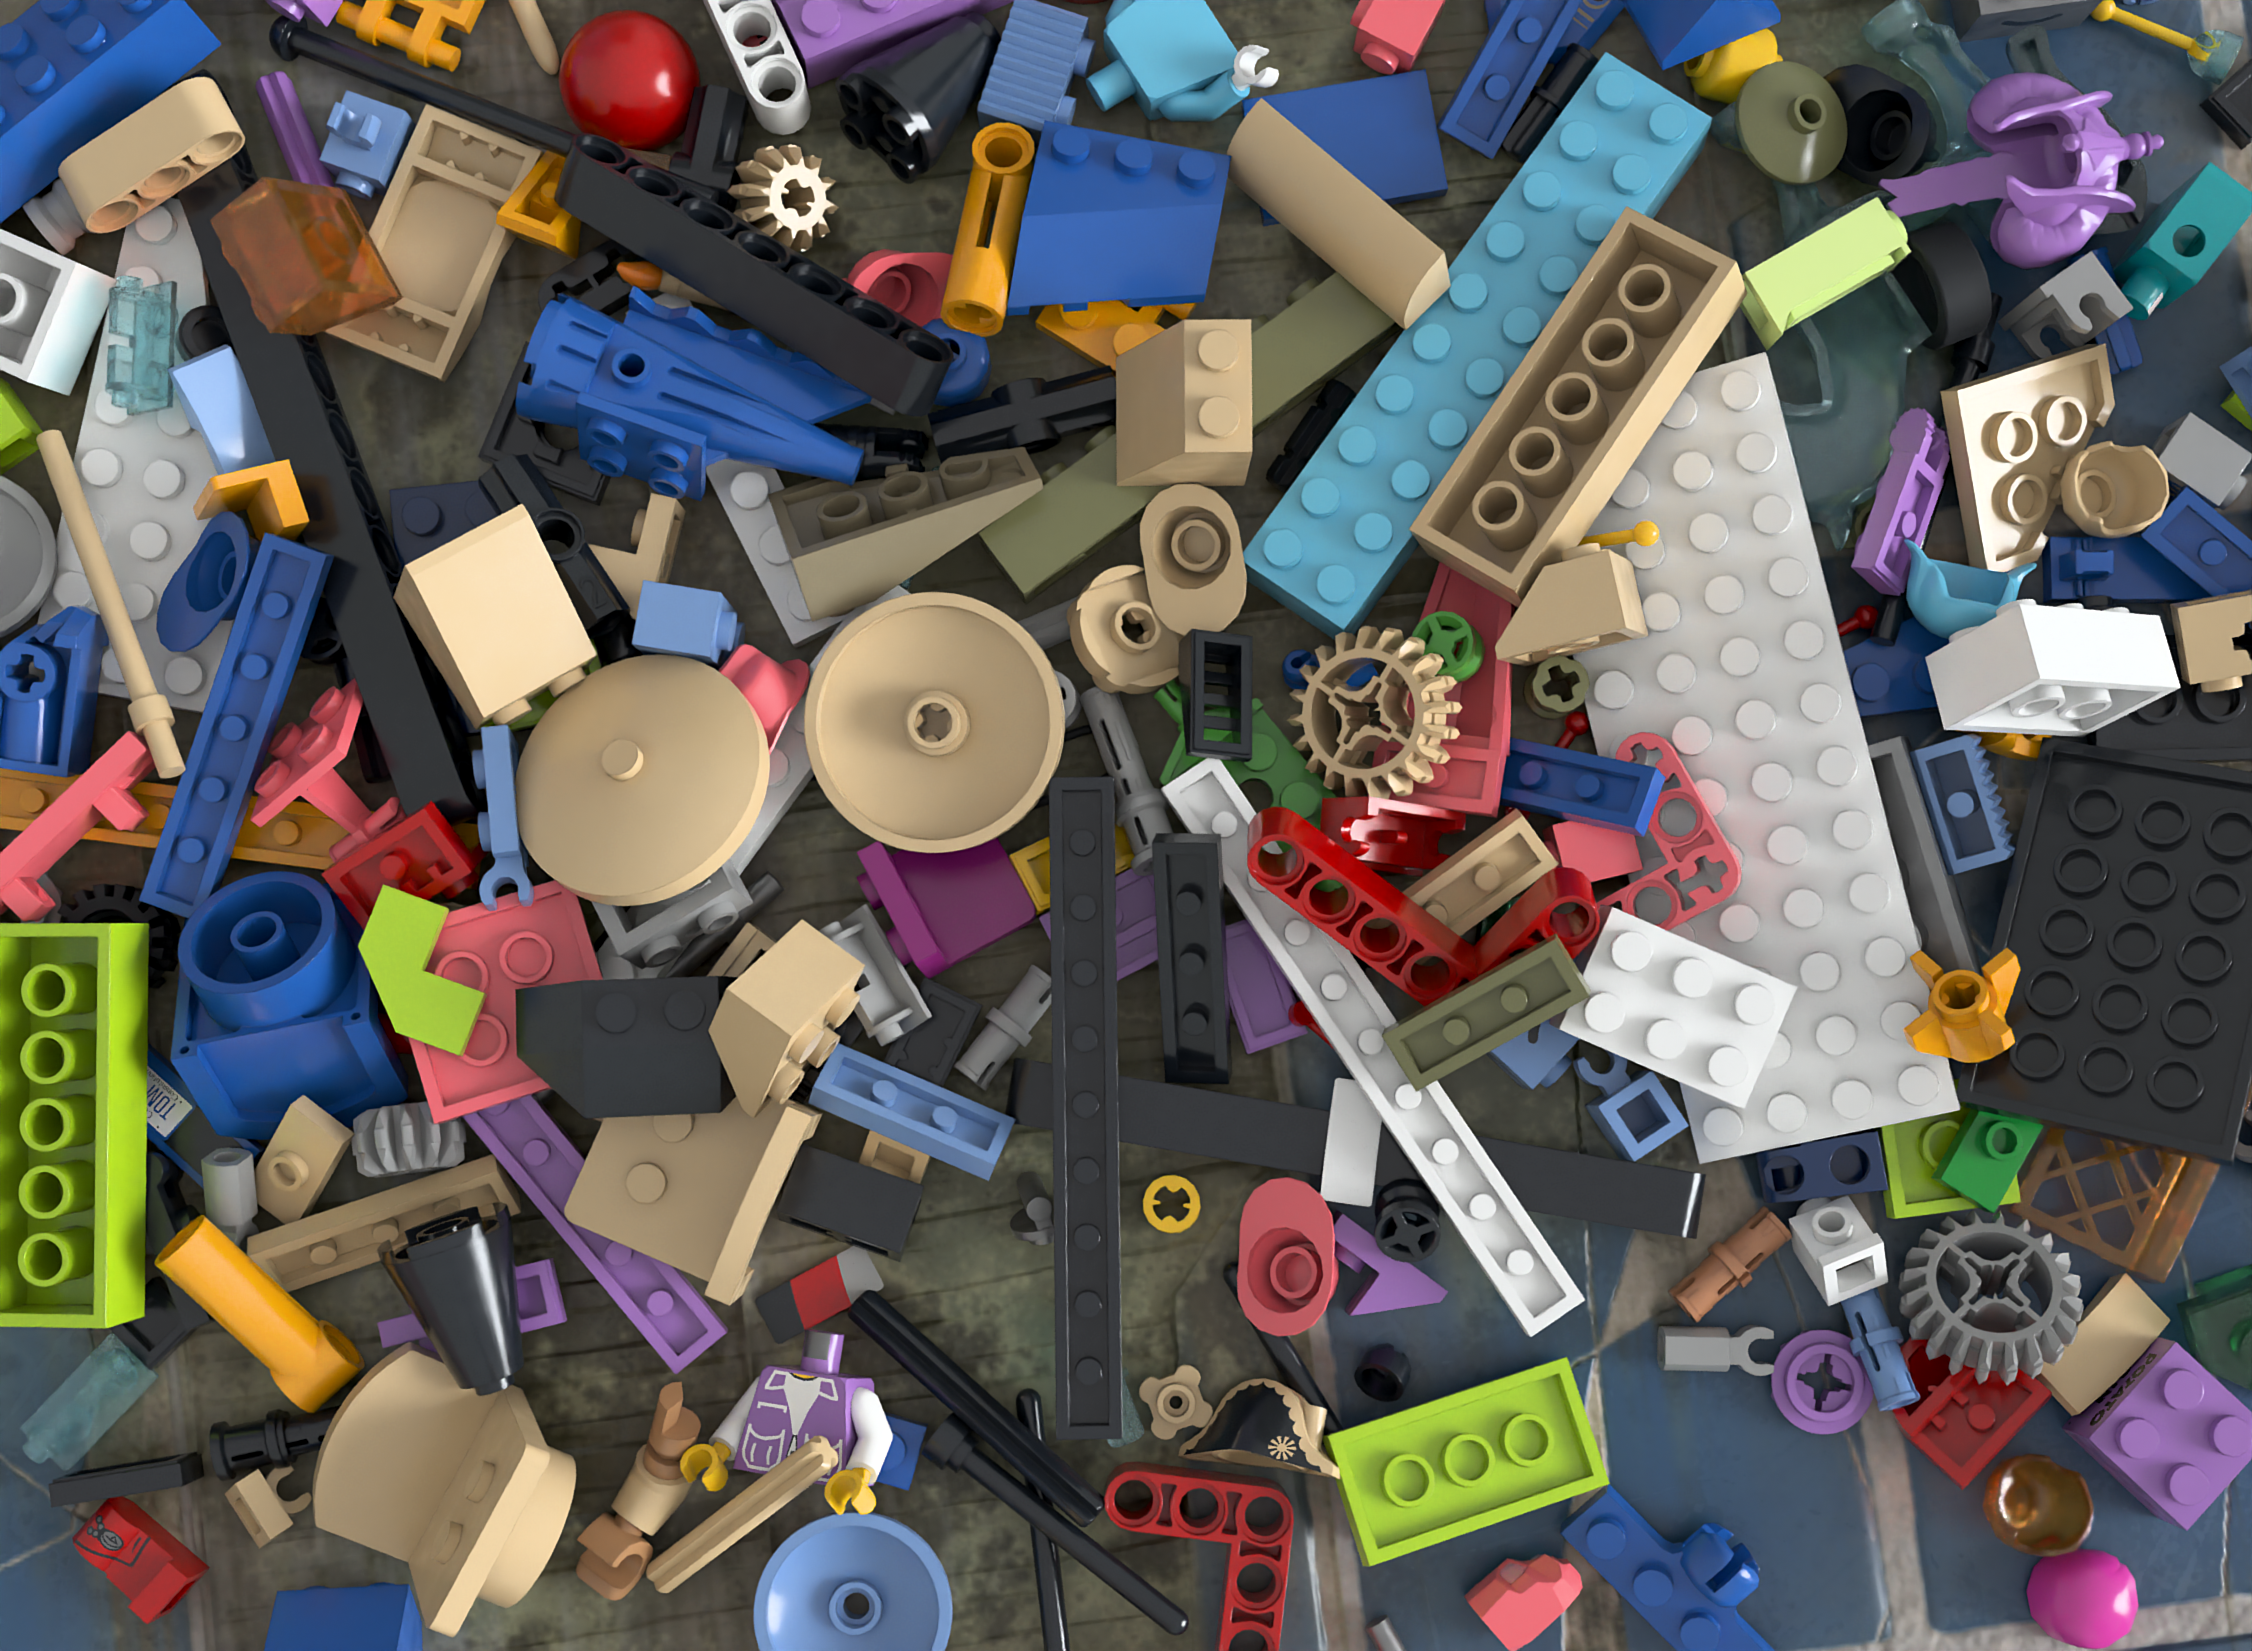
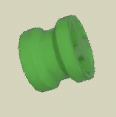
M1439 611L1429 614L1418 623L1412 633V637H1419L1425 642L1423 656L1434 653L1444 657L1443 664L1435 677L1452 676L1457 683L1463 682L1475 675L1484 661L1485 646L1483 638L1472 625L1454 612ZM1462 642V644L1459 645V649L1456 653V658L1453 652L1456 649L1457 643Z

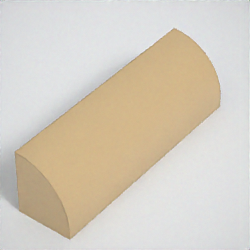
M1261 98L1253 106L1239 125L1229 145L1227 155L1231 156L1228 178L1404 330H1407L1451 286L1445 252Z

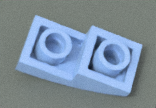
M225 344L167 369L190 427L202 434L218 475L276 462L241 365L230 346Z

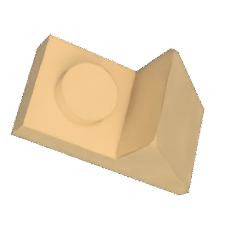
M651 493L647 510L640 508L637 511L631 533V544L638 547L636 554L588 544L630 607V615L635 621L643 580L665 584L669 582L686 512L676 498Z

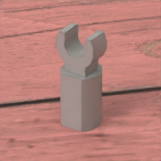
M241 1148L216 1149L201 1160L206 1217L243 1252H247V1237L259 1234L257 1226L252 1223V1217L258 1213L253 1154Z
M1747 1325L1740 1328L1734 1335H1729L1726 1327L1660 1326L1657 1332L1658 1365L1661 1371L1727 1372L1730 1365H1737L1741 1370L1754 1376H1766L1774 1373V1365L1764 1361H1752L1748 1354V1348L1751 1342L1756 1339H1774V1331L1761 1325Z

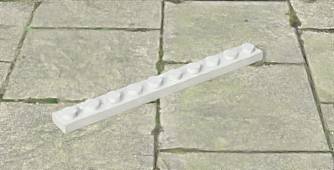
M1206 758L1161 788V793L1189 834H1221L1223 885L1526 1335L1532 1337L1585 1300L1438 1081L1429 1084L1417 1092L1413 1088L1382 1037L1384 1029L1397 1021L1350 951L1260 885L1251 876L1247 866L1248 826L1256 812L1221 760ZM1275 841L1268 842L1262 847L1265 851L1272 854L1283 853Z

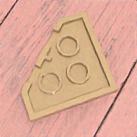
M2106 343L2087 344L1940 391L1970 566L2006 572L2039 559L2049 539L2043 534V531L2056 505H2063L2060 482L2067 462L2085 449L2095 427L2105 426L2115 406Z

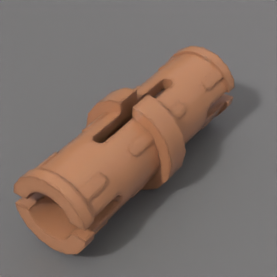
M1762 1206L1734 1235L1732 1234L1723 1243L1716 1241L1707 1249L1710 1255L1687 1277H1684L1679 1283L1668 1290V1293L1677 1305L1694 1322L1698 1323L1726 1294L1728 1295L1735 1287L1739 1285L1741 1288H1744L1753 1280L1751 1273L1774 1251L1776 1252L1783 1244L1788 1242L1792 1235L1774 1213L1770 1212L1765 1206Z

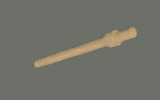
M59 430L42 432L36 437V441L132 700L127 709L136 734L145 736L159 777L163 779L176 777L182 774L186 768L171 727L175 724V718L165 695L158 694L62 432Z

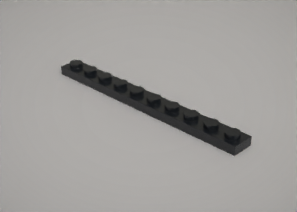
M1114 776L1051 777L1049 781L1056 1440L1123 1439Z

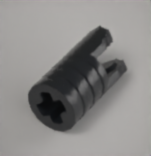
M813 424L848 444L864 450V456L855 482L885 478L886 466L907 463L909 471L925 472V467L920 459H923L925 451L928 450L929 438L926 437L923 431L876 426Z

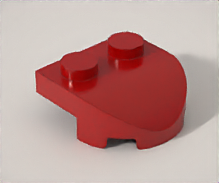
M1910 1338L1900 1349L1915 1389L1919 1392L1920 1399L1909 1405L1893 1409L1894 1419L1907 1440L1963 1490L2052 1397V1392L2035 1377L2034 1379L2030 1378L2019 1368L2015 1381L2008 1385L2004 1383L1997 1371H1989L1987 1380L1979 1384L1974 1375L1975 1368L1963 1365L1962 1370L1952 1376L1948 1368L1951 1359L1949 1356L1944 1354L1929 1360L1925 1352L1929 1339L1911 1340Z

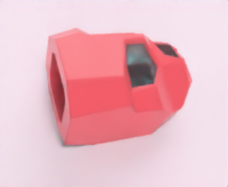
M1537 1554L1527 1561L1507 1558L1482 1581L1476 1584L1464 1598L1509 1651H1516L1534 1640L1575 1600L1583 1587L1579 1572L1568 1559H1557L1547 1554Z

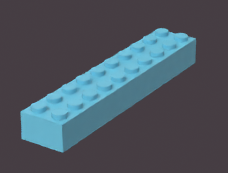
M1605 52L1449 267L1448 273L1451 286L1407 330L1401 333L1246 547L1243 556L1247 581L1335 640V635L1341 632H1349L1354 635L1418 547L1419 542L1410 532L1409 528L1626 206L1651 219L1656 216L1704 149L1712 117Z

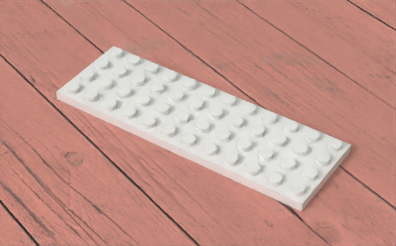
M1766 352L1695 372L1584 535L1585 537L1634 529L1637 523L1644 520L1651 521L1658 527L1659 537L1651 546H1641L1636 542L1600 547V550L1611 549L1612 552L1632 561L1648 636L1573 654L1574 660L1582 664L1588 673L1590 685L1586 691L1584 701L1598 756L1615 759L1620 744L1629 736L1640 732L1654 733L1667 739L1677 752L1739 861L1742 873L1741 883L1736 892L1727 900L1673 928L1669 932L1797 987L1744 1110L1679 1082L1699 1163L1702 1164L1958 1111L1961 1107L1957 1098L1948 1058L1916 1051L1908 1044L1903 1031L1906 1026L1928 1010L1930 990L1928 985L1914 970L1910 957L1919 951L1920 948ZM1642 744L1634 749L1637 755V760L1634 762L1636 764L1656 768L1655 764L1663 758L1660 749L1649 751ZM1675 775L1668 783L1664 782L1661 792L1681 787L1678 777ZM1684 799L1669 801L1664 805L1660 814V822L1663 829L1672 836L1681 837L1687 835L1696 824L1697 815L1695 809L1690 802ZM1647 828L1644 837L1634 835L1643 870L1628 874L1630 884L1668 863L1649 828ZM1706 856L1702 857L1698 861L1701 872L1685 882H1680L1678 870L1668 875V879L1681 891L1686 910L1696 905V902L1687 893L1705 885H1710L1715 892L1723 888L1720 877L1728 872L1727 866L1723 861L1711 863ZM1658 887L1645 888L1639 893L1635 904L1638 916L1651 924H1659L1666 920L1671 912L1672 905L1668 894Z

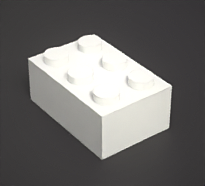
M2033 599L2016 600L1999 607L1995 612L1997 617L1985 624L1955 632L1949 637L1950 643L1925 657L1944 730L2083 737L2181 688L2160 616L2129 613V609L2125 607L2100 611L2084 609L2080 603H2069L2053 607L2037 605Z
M1600 905L1598 910L1600 917L1599 931L1593 940L1580 952L1575 963L1591 989L1590 997L1553 1016L1549 1024L1744 1110L1797 987L1619 909Z

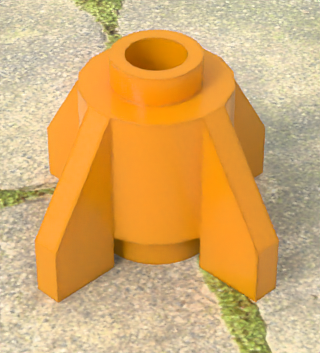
M2005 948L1981 967L1983 976L1970 970H1954L1944 974L1942 968L1921 950L1910 957L1914 970L1928 985L1930 990L1928 1010L1903 1029L1907 1042L1918 1052L1952 1058L1964 1063H1979L2004 1052L2015 1043L2012 1030L2006 1024L2004 1016L2021 969L2017 956L2010 949Z

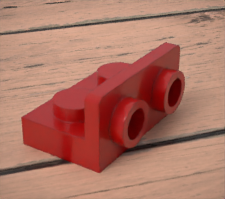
M431 800L331 864L321 875L362 929L365 930L383 884L425 900H429L442 892L448 900L464 891L479 878L474 869L487 855L488 851L484 852L482 850L480 842L468 849Z

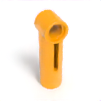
M1009 122L994 123L984 127L976 134L972 143L973 165L940 311L943 322L949 328L970 332L980 337L995 335L1002 329L1022 216L1035 164L1034 141L1030 133L1021 126ZM994 210L996 211L989 248H986V240Z
M201 1215L187 1224L169 1241L154 1262L155 1265L268 1367L271 1376L281 1391L308 1413L316 1412L364 1368L365 1364L360 1352L343 1332L333 1324L324 1320L318 1321L206 1216Z

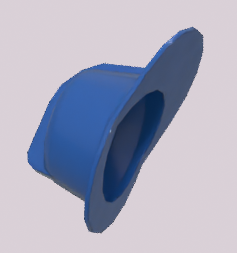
M220 512L209 521L200 535L196 546L174 573L163 592L157 610L156 630L160 643L171 652L185 653L199 646L220 621H231L236 618L261 541L248 534L243 519L235 512Z

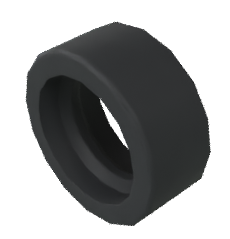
M1939 220L1908 232L1906 244L1911 252L1893 270L1888 272V278L1893 299L1910 333L1924 347L1938 350L1985 330L1992 315V295L1987 272L1979 252L1969 236L1954 222Z

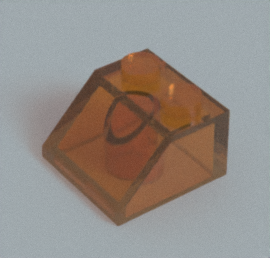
M262 177L210 220L222 243L224 257L236 269L252 299L251 306L255 315L266 325L270 333L313 335L394 305L403 298L345 189Z

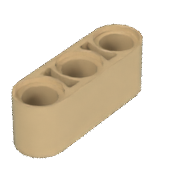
M195 77L173 86L69 155L60 164L58 175L86 228L94 233H109L129 225L231 158L244 145L245 136L214 80L207 77Z

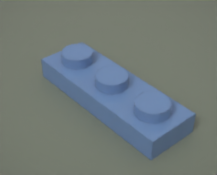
M840 1043L830 1054L813 1086L808 1101L811 1105L989 1181L1016 1120Z

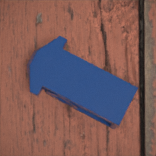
M69 606L46 623L36 624L12 640L0 651V768L66 778L83 774L89 769L103 646L109 645L107 632L98 613L85 606ZM33 662L34 667L44 670V681H40V678L34 674H29L30 663Z

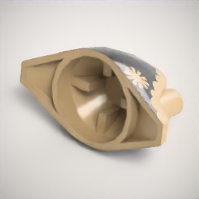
M1266 1378L1251 1379L1231 1389L1221 1400L1207 1426L1199 1434L1182 1444L1178 1456L1186 1460L1280 1468L1341 1480L1339 1467L1326 1454L1322 1446L1327 1409L1310 1405L1301 1394L1277 1381Z

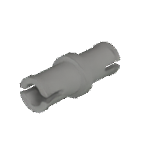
M1032 964L1028 968L1027 974L999 1010L994 1007L991 1008L985 1016L989 1023L961 1059L956 1061L953 1066L986 1091L989 1083L1019 1045L1025 1048L1033 1038L1028 1033L1051 1004V977Z

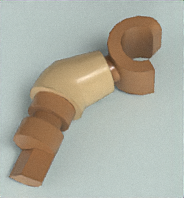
M672 1382L665 1385L660 1391L647 1444L643 1445L637 1452L635 1462L611 1505L617 1512V1515L613 1516L609 1512L602 1513L577 1539L588 1549L580 1556L576 1567V1574L578 1578L604 1598L615 1601L622 1599L641 1579L653 1553V1547L641 1536L644 1532L654 1536L685 1501L691 1489L692 1483H688L680 1469V1461L687 1449L696 1445L701 1423L699 1417L693 1411L682 1407V1382Z

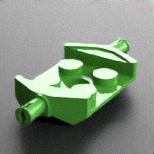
M1174 679L1165 685V689L1176 702L1169 697L1163 688L1153 696L1172 719L1179 724L1176 731L1180 734L1159 778L1158 783L1162 787L1206 759L1203 757L1186 756L1181 691ZM1252 699V759L1249 762L1221 760V762L1238 787L1248 781H1257L1264 784L1271 793L1272 802L1270 808H1288L1320 830L1322 798H1337L1330 789L1323 786L1324 781L1317 773H1311L1308 769H1305L1307 761L1262 709L1263 704L1259 699ZM1216 708L1205 711L1204 715L1230 718V709ZM1204 728V740L1233 743L1232 731ZM1275 841L1283 853L1292 848L1290 844L1284 841ZM1329 879L1319 881L1314 885L1316 889L1325 892H1331L1343 886L1342 883Z

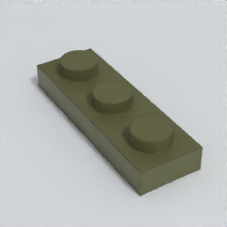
M1555 933L1385 1028L1382 1037L1417 1092L1590 997L1591 989Z

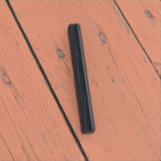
M866 1290L853 1302L847 1314L849 1319L1078 1526L1085 1528L1094 1521L1105 1507L1104 1496L876 1291Z

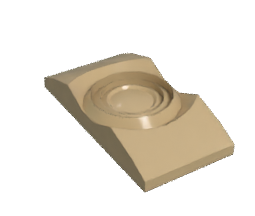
M426 104L325 332L331 337L445 383L481 323L493 279L503 257L517 238L496 224L497 212L544 155L543 152Z

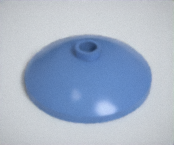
M844 1511L841 1515L832 1513L819 1517L803 1525L787 1537L777 1548L763 1570L758 1583L753 1609L755 1636L760 1651H945L953 1617L952 1596L947 1575L937 1555L928 1543L911 1528L893 1518L873 1512L860 1515L858 1511ZM852 1593L863 1594L869 1601L868 1611L863 1614L852 1613L846 1606V1597Z

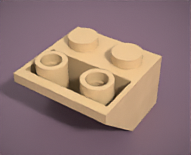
M800 920L726 988L708 1030L742 1110L753 1119L773 1099L779 1104H783L800 1084L805 1074L802 1070L811 1063L816 1068H819L829 1058L841 1036L834 1032L835 1028L839 1027L848 1018L860 999V995L854 991V988L865 965L804 920Z

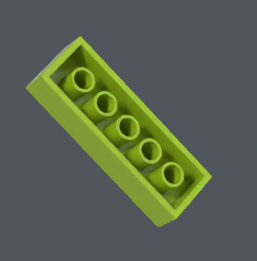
M0 923V1327L106 1329L145 1317L149 923Z

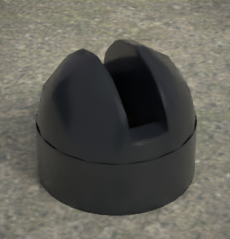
M1389 1343L1378 1344L1369 1348L1362 1356L1354 1378L1358 1387L1369 1397L1378 1401L1392 1402L1402 1396L1410 1379L1411 1366L1405 1353L1400 1354L1394 1351V1345ZM1376 1369H1380V1370L1386 1372L1385 1375H1383L1382 1373H1380V1372L1377 1371Z

